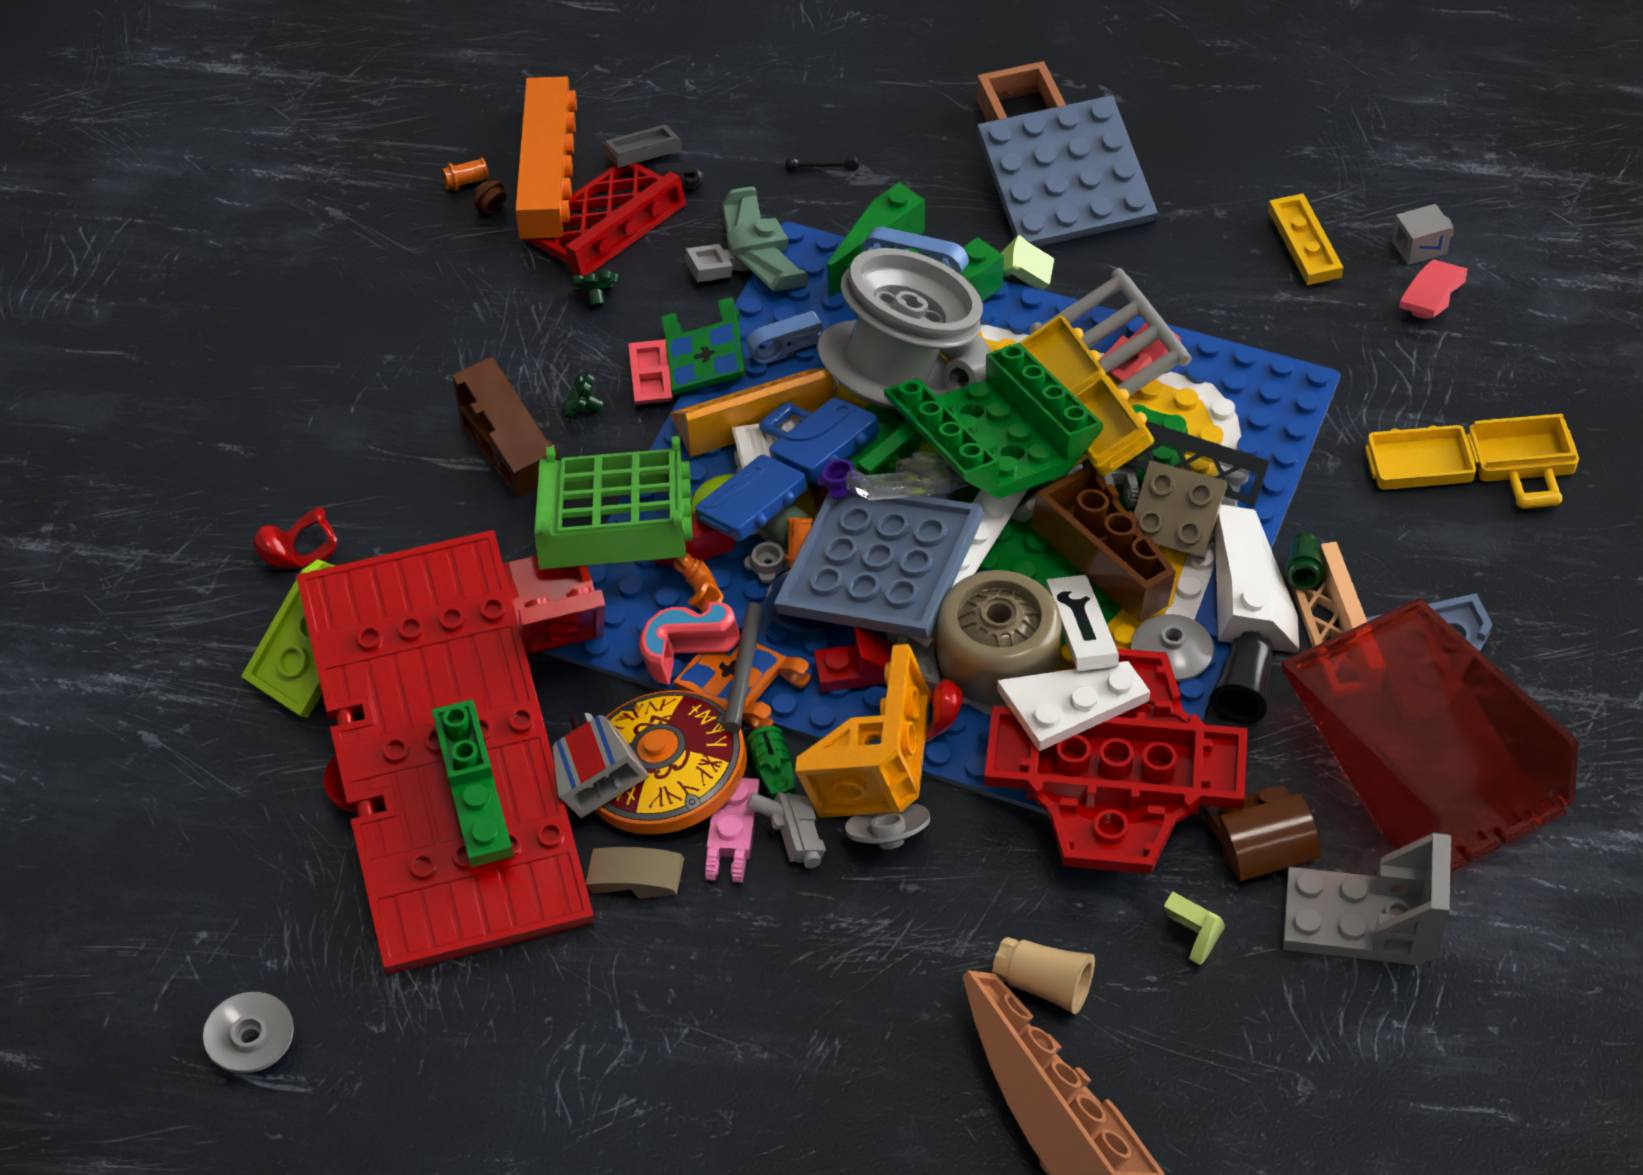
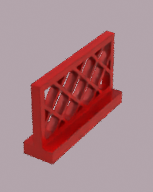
M637 163L619 168L614 165L572 194L571 199H567L569 200L570 212L582 210V214L570 216V222H564L563 228L581 226V230L563 232V237L526 238L523 240L570 264L573 275L583 276L591 274L686 205L680 176L671 171L661 176ZM626 172L634 175V178L616 180ZM647 187L642 192H639V188ZM633 189V193L615 195V191ZM608 192V196L590 198L596 193ZM622 205L618 209L614 210V206ZM607 207V211L589 213V209ZM589 224H595L590 229H587ZM568 242H570L569 244H567V245L565 246L566 248H564V247L561 246V243H568Z

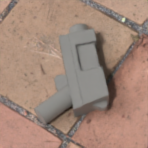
M752 792L746 808L770 817L773 828L780 829L790 862L804 863L806 868L819 866L826 848L823 840H819L814 824L816 816L809 797L778 792L775 799L771 800Z

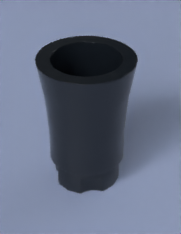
M1242 632L1240 637L1234 639L1233 645L1229 648L1220 678L1209 697L1212 710L1228 722L1242 725L1253 724L1262 720L1267 713V691L1273 663V644L1270 639L1264 638L1259 632Z

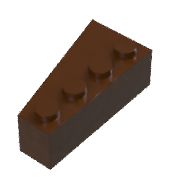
M1090 464L1036 493L1031 528L1078 570L1087 575L1095 585L1139 623L1168 606L1176 571L1152 538L1144 536L1138 528L1139 520L1133 512H1127L1119 502L1120 494L1112 484L1107 485L1094 466Z

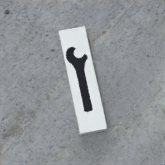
M1087 575L1046 579L1047 590L1058 605L1061 616V630L1077 671L1119 666V653Z

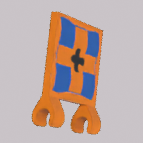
M740 640L729 652L698 653L673 681L674 686L684 691L707 695L727 708ZM756 643L742 719L755 730L763 726H772L774 722L772 718H768L772 712L770 706L763 702L755 701L778 674L798 688L806 686L811 680V675L806 673L809 669L808 662L800 657H786Z

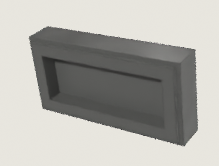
M667 125L603 142V153L618 168L682 151L681 139Z

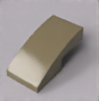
M595 848L592 852L585 884L592 894L632 890L638 899L676 895L684 857L681 853L652 848Z

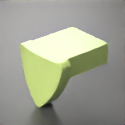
M1018 235L1001 252L1004 255L1003 277L1014 275L1033 288L1044 290L1050 284L1054 258Z
M1172 891L1164 905L1165 911L1170 919L1198 933L1189 959L1201 965L1212 951L1225 928V924L1220 916Z

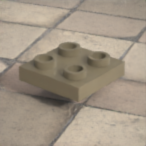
M1149 460L1134 515L1139 520L1138 528L1144 536H1150L1158 547L1206 560L1228 485L1227 481Z

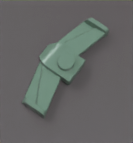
M751 186L730 190L722 202V209L727 231V246L733 256L737 257L773 292L806 287L808 274L804 270H799L781 253L788 250L789 239L776 218L761 219L756 188Z

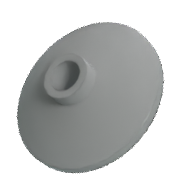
M1165 614L1146 620L1136 629L1131 642V650L1166 652L1176 682H1184L1198 677L1209 667L1213 658L1214 646L1208 631L1197 621L1181 615Z
M912 803L901 813L856 815L847 821L845 825L846 835L857 842L879 844V847L882 849H894L903 845L904 839L923 830L930 822V813L926 807Z
M262 992L241 993L226 999L212 1011L204 1026L203 1043L209 1058L220 1068L234 1073H252L271 1066L285 1054L293 1039L294 1023L287 1006L275 996ZM249 1037H258L252 1042L244 1043Z

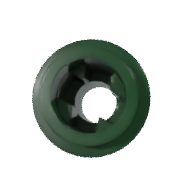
M1301 532L1293 538L1284 567V575L1294 588L1309 590L1319 584L1324 577L1325 569L1317 538L1312 533Z

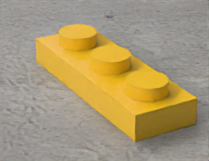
M1304 193L1269 200L1268 212L1306 284L1311 285L1342 278L1344 267Z

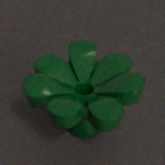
M604 270L598 272L597 277L596 274L574 275L571 277L572 288L575 292L585 291L589 293L590 306L604 305L603 291L612 289V284L618 282L619 274H612V272Z
M587 372L584 376L579 373L574 380L576 389L572 388L567 397L568 400L562 404L564 417L573 418L576 412L582 411L584 408L594 413L600 410L603 400L591 394L594 376Z

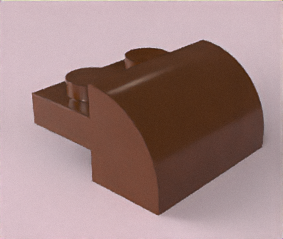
M1283 785L1266 788L1258 793L1245 796L1243 809L1216 806L1204 808L1205 822L1222 844L1223 859L1240 881L1321 858L1316 826L1304 798L1300 793L1291 796Z

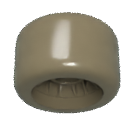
M991 570L964 578L955 584L945 595L936 621L937 663L943 677L957 684L962 689L964 697L983 704L1007 705L997 691V680L1056 672L1060 656L1061 616L1054 598L1039 582L1017 572Z

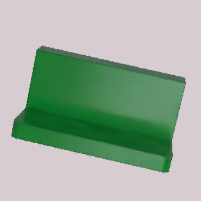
M908 421L896 431L887 424H882L877 433L878 438L849 460L853 464L855 472H861L864 475L865 480L860 487L878 488L919 453L921 434Z

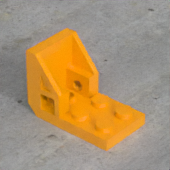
M909 644L893 645L891 662L886 663L884 671L885 682L888 688L887 696L883 697L880 702L881 715L852 717L797 756L795 772L819 818L901 813L919 798L931 692ZM873 739L881 740L880 744L868 745Z

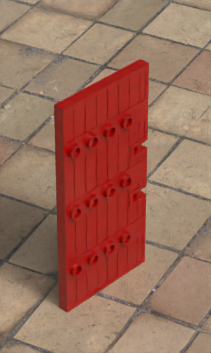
M494 530L296 575L329 721L334 719L337 721V726L330 727L348 809L349 812L357 810L358 814L357 818L351 819V824L385 974L388 975L594 923V915L566 806L558 794L555 764ZM472 699L474 700L514 857L475 867L470 866L431 710ZM364 712L365 719L354 721L353 715ZM385 803L386 811L375 813L374 806Z

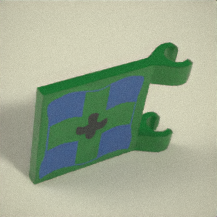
M733 297L718 301L723 322L684 333L681 324L678 323L675 312L662 316L671 388L674 395L746 376L739 326L740 315L738 309L735 308Z

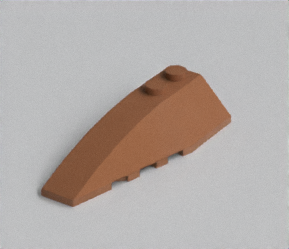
M967 970L962 978L974 1022L989 1064L1011 1112L1029 1144L1040 1158L1039 1163L1045 1173L1048 1175H1165L1109 1099L1104 1100L1101 1104L1086 1087L1091 1082L1086 1073L1080 1067L1073 1070L1056 1054L1062 1048L1050 1034L1029 1024L1033 1015L1002 980L994 973Z

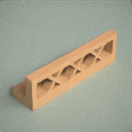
M1337 542L1321 544L1320 555L1325 574L1321 579L1322 585L1317 592L1312 589L1300 590L1294 588L1290 583L1289 585L1332 700L1380 693L1385 666ZM1317 604L1333 612L1334 616L1329 623L1313 616L1312 611ZM1328 636L1345 644L1346 648L1341 655L1325 648L1323 643ZM1340 668H1343L1355 674L1359 682L1339 685L1335 675Z

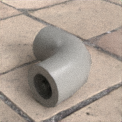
M978 334L968 344L955 348L940 349V353L951 360V362L947 363L943 372L944 383L951 391L986 379V354L992 351L985 340Z

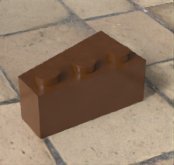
M493 356L453 374V385L463 430L518 498L537 489L540 459H547L546 447L554 446L551 440H546ZM555 447V458L556 460H559V454Z

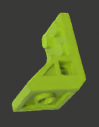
M317 559L301 570L300 574L335 565ZM296 579L241 677L299 716L309 718L322 695V690Z

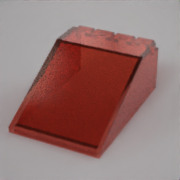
M1420 597L1281 662L1283 673L1382 835L1397 850L1432 833L1451 835V873L1465 865L1464 859L1471 863L1499 849L1500 842L1507 845L1535 831V824L1538 827H1543L1567 814L1565 804L1569 806L1575 803L1579 751L1577 739Z

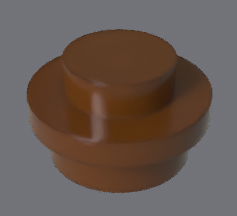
M498 180L481 183L474 192L473 206L479 211L483 210L486 214H491L498 210L507 198L503 184Z

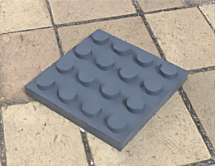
M1113 95L978 124L977 135L1014 239L1020 235L1033 246L1041 247L1156 221L1157 209Z
M860 486L854 487L850 493L841 499L831 498L829 491L774 602L777 614L929 639L937 621L941 603L945 595L952 588L984 517L982 505Z

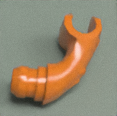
M686 553V557L675 558L673 562L675 570L683 573L686 582L691 585L695 593L687 601L689 605L698 607L704 613V605L706 603L722 602L723 594L718 588L711 571L702 559H694L689 553Z

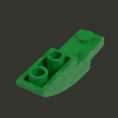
M474 700L431 709L470 866L475 867L514 857Z

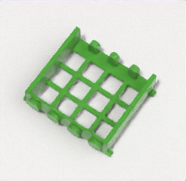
M672 436V449L561 458V461L555 458L554 446L546 447L547 459H540L534 532L539 569L686 557L685 542L693 541L690 462L682 461L680 436ZM669 491V500L640 503V494ZM631 495L630 504L602 506V497ZM593 498V507L563 509L564 500ZM670 509V518L640 521V512ZM631 513V522L601 524V515ZM592 516V525L562 527L563 518Z

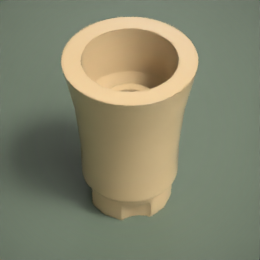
M1005 937L1001 941L998 952L995 955L992 972L1002 982H1007L1010 987L1031 993L1060 1006L1072 1014H1077L1082 1008L1091 986L1095 957L1093 954L1066 951L1043 946L1024 939L1018 941Z

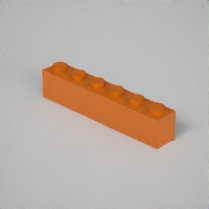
M568 77L526 78L516 199L519 239L563 237L564 222H570V205L567 199H571L572 191L571 179L567 177H573V133L576 131L575 111H577L576 90L570 91Z

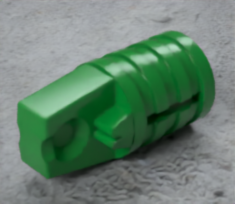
M763 726L752 731L746 738V745L756 769V774L770 799L774 800L778 792L797 794L793 774L794 765L781 729L776 726ZM763 735H767L768 744L765 743Z

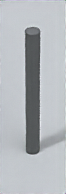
M750 603L746 608L724 722L725 731L737 733L741 728L763 607L758 603Z

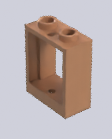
M1044 61L978 75L977 102L987 122L1007 118L999 101L1003 99L1040 92L1048 109L1066 105Z

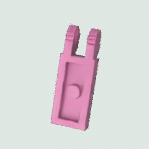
M742 778L740 785L727 803L711 815L707 840L706 880H716L720 869V857L734 858L731 864L732 882H743L746 860L750 859L757 814V812L746 808L752 792L760 794V779Z

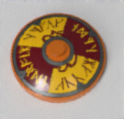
M667 690L646 694L626 702L609 713L606 718L624 736L649 777L594 811L610 825L637 834L671 833L702 822L727 803L737 790L744 776L747 763V748L741 728L737 733L725 731L724 722L727 708L717 700L697 692Z

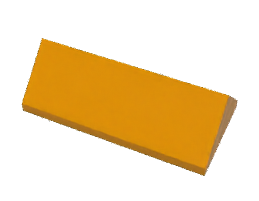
M811 368L670 412L671 419L690 457H694L735 444L732 427L758 424L785 402H792L795 406L813 413L833 398V376L826 368Z

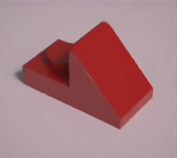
M854 626L855 645L814 650L820 692L886 684L885 665L891 662L893 643L866 629Z

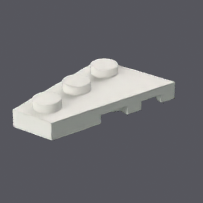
M1129 661L1119 662V666L1087 671L1071 669L997 680V691L1039 751L1150 700V690Z

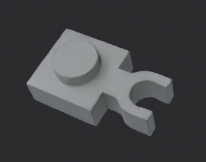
M720 244L686 248L684 260L697 282L729 278L732 275V270H750L737 257L733 256L730 249L723 250Z

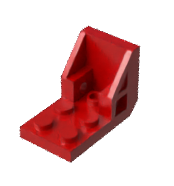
M537 556L503 563L526 655L603 637L605 602L602 590L594 591L587 565L539 569Z

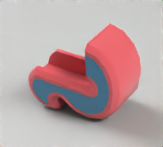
M709 602L704 605L705 612L703 614H698L686 607H671L658 611L647 620L640 634L639 647L648 674L657 683L669 685L674 666V653L729 652L740 640V632L734 612L730 606L722 602Z

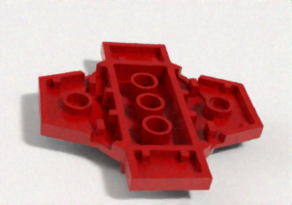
M1117 648L1119 662L1129 661L1150 690V700L1041 751L1037 749L1009 707L992 706L984 786L1027 789L1026 799L1035 800L1048 812L1063 866L1152 874L1175 824L1190 814H1198L1199 805L1243 809L1248 728L1205 725L1195 713L1190 716L1184 712L1180 702L1181 694L1166 652ZM1073 663L1071 669H1076L1074 663Z

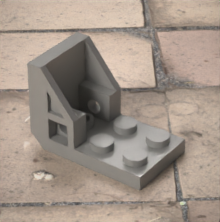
M1432 833L1381 857L1377 876L1289 867L1286 885L1283 950L1418 965L1437 958L1450 911L1451 835Z

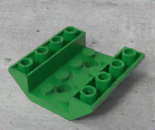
M1020 343L1008 345L986 354V379L974 382L960 389L936 396L919 378L904 381L899 385L884 389V396L963 480L997 499L1068 474L1103 430V423Z

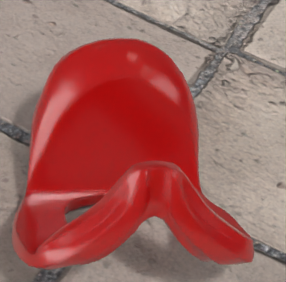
M316 506V509L309 511L300 518L287 532L272 525L262 526L254 536V548L260 558L273 566L284 569H304L317 559L321 561L327 560L337 548V538L332 527L325 519L326 512L324 508ZM318 522L328 539L313 552L303 556L299 555L294 548L297 537L304 529Z
M949 679L940 681L935 686L934 692L930 691L933 719L927 725L925 741L933 739L948 730L954 723L960 710L963 691Z

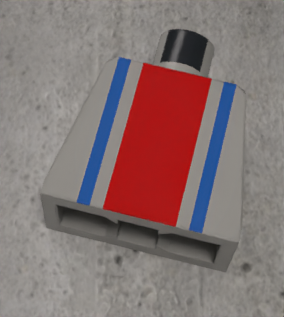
M579 713L573 716L569 722L571 732L557 740L553 745L559 797L580 818L649 777L624 736L604 715H598L593 718L589 713Z

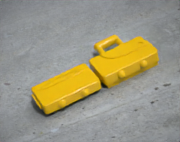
M1059 315L1019 343L1103 423V430L1074 467L1089 459L1101 476H1106L1152 445L1154 438L1145 425L1147 421L1146 415L1143 412L1136 413L1128 403L1129 392L1126 389H1118L1099 364L1100 353L1096 350L1090 351L1081 340L1084 335L1083 330L1072 328L1063 315ZM1061 477L1055 478L1052 481H1057Z
M1563 414L1475 421L1470 426L1467 435L1464 428L1460 425L1442 427L1432 425L1428 428L1406 430L1394 428L1390 431L1370 433L1367 446H1365L1372 478L1376 479L1378 487L1382 490L1469 483L1474 480L1477 468L1479 478L1484 482L1510 480L1516 504L1519 508L1523 509L1559 505L1562 502V495L1555 476L1574 474L1579 461L1575 444ZM1545 478L1549 491L1524 493L1520 479Z

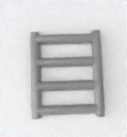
M1117 268L1111 273L1112 279L1044 324L1040 322L1032 324L1029 331L1031 334L1059 315H1063L1071 324L1121 291L1130 303L1085 332L1081 340L1087 348H1090L1138 315L1143 318L1149 328L1098 361L1107 374L1158 339L1168 350V353L1117 386L1118 389H1126L1129 392V396H1131L1177 364H1180V366L1188 365L1192 357L1131 278L1126 275L1122 268Z

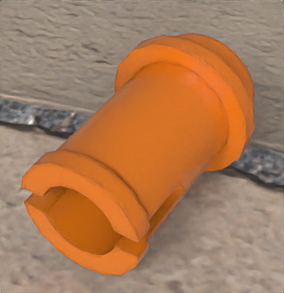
M484 158L458 165L448 163L446 168L441 169L446 189L453 188L454 191H458L459 186L489 179Z
M787 518L788 553L784 554V559L788 560V567H792L812 527L813 518Z

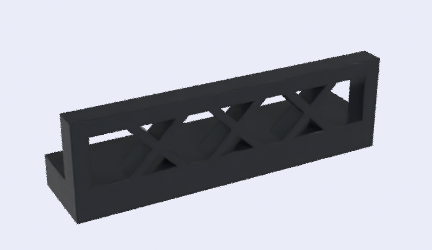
M1146 421L1145 425L1154 438V445L1147 447L1144 451L1126 462L1125 465L1147 471L1149 463L1137 458L1146 454L1149 460L1156 462L1151 451L1163 446L1175 450L1181 460L1180 463L1173 467L1181 468L1184 466L1185 470L1192 471L1189 463L1197 459L1214 463L1219 473L1215 478L1226 480L1228 483L1224 497L1253 507L1255 506L1270 462L1269 460ZM1184 454L1190 455L1192 457L1186 459ZM1221 466H1224V467H1227V468H1230V469L1224 472ZM1235 471L1255 476L1250 495L1233 491L1226 476Z

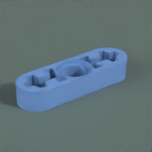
M875 227L872 229L862 245L863 252L878 248H894L907 251L908 248H913L920 254L952 268L960 275L969 262L966 251L956 243L886 227Z

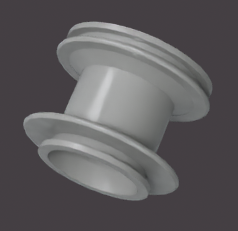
M894 248L871 249L860 253L854 258L850 268L843 274L840 285L844 299L849 307L858 315L857 320L843 321L831 325L820 335L817 350L825 368L854 396L885 409L897 410L884 396V389L899 385L904 381L919 378L936 396L951 392L946 387L943 379V372L947 362L939 352L940 349L955 348L968 344L976 338L980 331V318L983 313V304L979 294L955 270L928 256Z

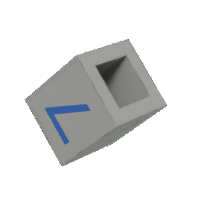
M1436 204L1397 214L1391 241L1405 262L1410 265L1447 254L1450 239L1453 236V225L1451 220L1443 215Z

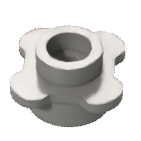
M773 542L758 544L753 549L752 555L747 556L744 560L745 568L757 573L759 580L763 583H771L779 573L791 569V567H788V560L784 559L783 549Z

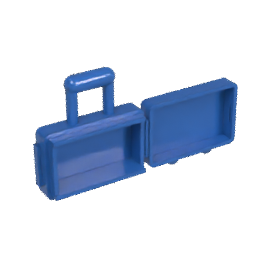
M831 398L813 413L795 406L792 402L781 404L759 423L761 432L779 439L769 447L770 457L767 455L758 456L695 506L698 521L736 541L746 539L808 488L806 480L812 482L813 486H818L817 478L822 474V470L828 462L835 459L850 460L878 438L879 425L877 417L865 409L838 398ZM793 415L803 420L789 432L778 428V426Z

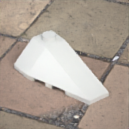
M1221 505L1215 526L1218 641L1233 643L1235 638L1242 635V632L1253 631L1259 632L1266 639H1270L1273 644V650L1297 653L1299 650L1298 614L1256 511Z

